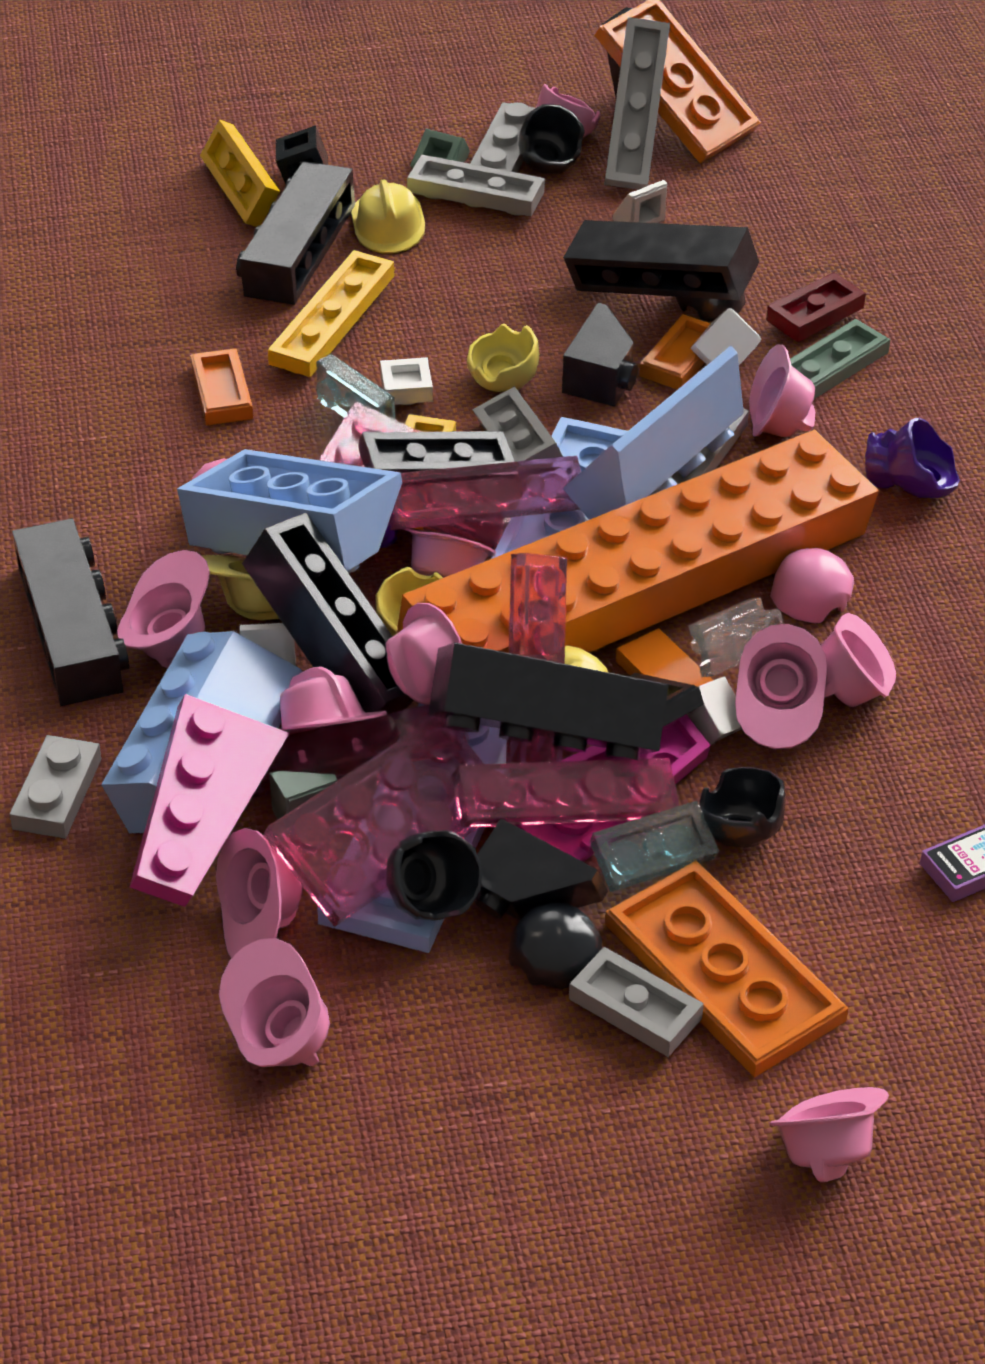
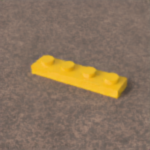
M353 250L268 349L269 365L311 377L394 278V261Z

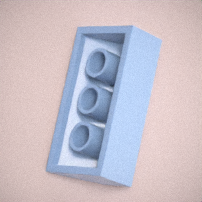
M729 346L615 441L563 488L589 520L677 485L676 481L671 477L674 473L678 471L685 478L706 460L705 456L700 452L704 447H707L713 453L734 435L729 426L744 414L738 354L735 349Z
M244 449L177 488L189 545L209 548L217 554L231 552L248 555L265 528L307 513L347 572L351 573L359 568L360 563L379 551L402 485L401 472Z
M234 631L187 634L101 784L128 832L144 833L177 707L185 694L278 729L281 724L280 695L289 688L292 677L300 674L302 670Z

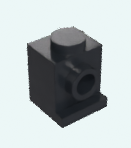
M316 125L276 139V163L285 184L289 177L294 176L303 161L328 165V154Z

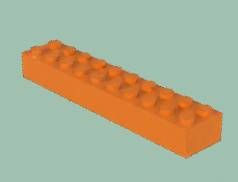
M814 429L402 594L397 633L403 630V621L408 609L417 603H430L441 609L452 621L462 644L542 660H545L546 656L555 648L562 646L578 647L590 653L774 574L783 559L797 550L806 548L829 550L864 535L879 490Z

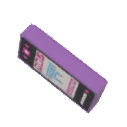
M985 825L922 851L920 865L952 902L985 889Z

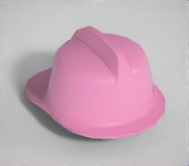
M776 345L770 349L756 372L749 399L754 437L759 436L762 432L780 437H791L797 430L810 431L814 427L815 409L812 402L815 395V385L810 379L791 366L785 345Z
M400 524L396 526L411 532V567L421 575L431 576L434 572H437L445 578L485 562L487 557H494L496 551L492 548L468 539L434 532H421Z
M182 550L169 553L156 560L142 574L117 629L118 638L124 640L127 648L142 650L149 657L156 659L163 667L168 668L187 634L205 631V622L200 604L208 586L210 575L207 561L197 552Z
M417 603L408 609L403 621V630L386 642L387 662L395 683L403 693L424 705H430L438 648L454 642L462 644L452 621L441 609L430 603Z
M850 613L841 616L834 627V631L821 644L826 654L827 664L824 698L834 694L845 705L856 707L880 695L884 698L889 696V692L895 683L896 671L886 647L870 626L858 616Z
M790 624L771 625L755 633L744 647L739 665L735 700L736 717L743 732L759 745L772 749L793 748L807 741L818 729L824 706L827 677L826 654L819 641L805 629Z
M324 667L309 668L292 677L289 688L280 695L281 730L288 732V737L308 734L341 723L387 715L386 711L364 712L348 680L344 676L334 675Z
M244 828L233 832L224 842L217 861L216 881L222 908L224 939L227 952L232 958L242 947L258 939L276 938L278 929L290 924L296 915L298 904L301 900L302 878L296 860L285 850L271 847L268 840L259 831Z
M277 938L258 939L242 947L230 959L221 977L219 990L222 1011L236 1039L239 1050L248 1062L259 1067L293 1066L300 1063L309 1066L319 1063L316 1052L327 1038L330 1021L328 1008L321 999L317 986L303 958L291 944Z
M873 1087L830 1092L799 1103L780 1119L771 1121L770 1125L779 1127L788 1156L793 1164L812 1168L813 1174L819 1182H828L841 1178L846 1173L849 1164L861 1161L870 1155L873 1141L874 1112L887 1101L889 1094L884 1089Z

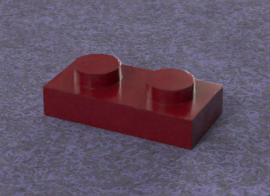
M833 272L768 305L766 321L795 341L800 342L863 309L866 293Z

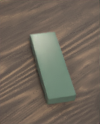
M854 319L790 358L791 366L813 382L815 385V399L889 353L891 339L861 321Z

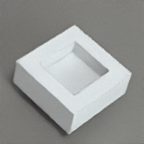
M427 357L380 361L385 405H411L433 402V386Z

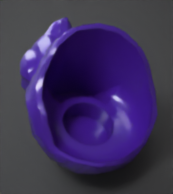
M914 418L898 431L888 429L885 433H878L876 435L874 432H871L868 435L865 471L866 478L875 487L890 488L896 485L900 486L907 493L919 498H943L957 489L960 478L955 468L953 449L939 437L928 421L922 418Z

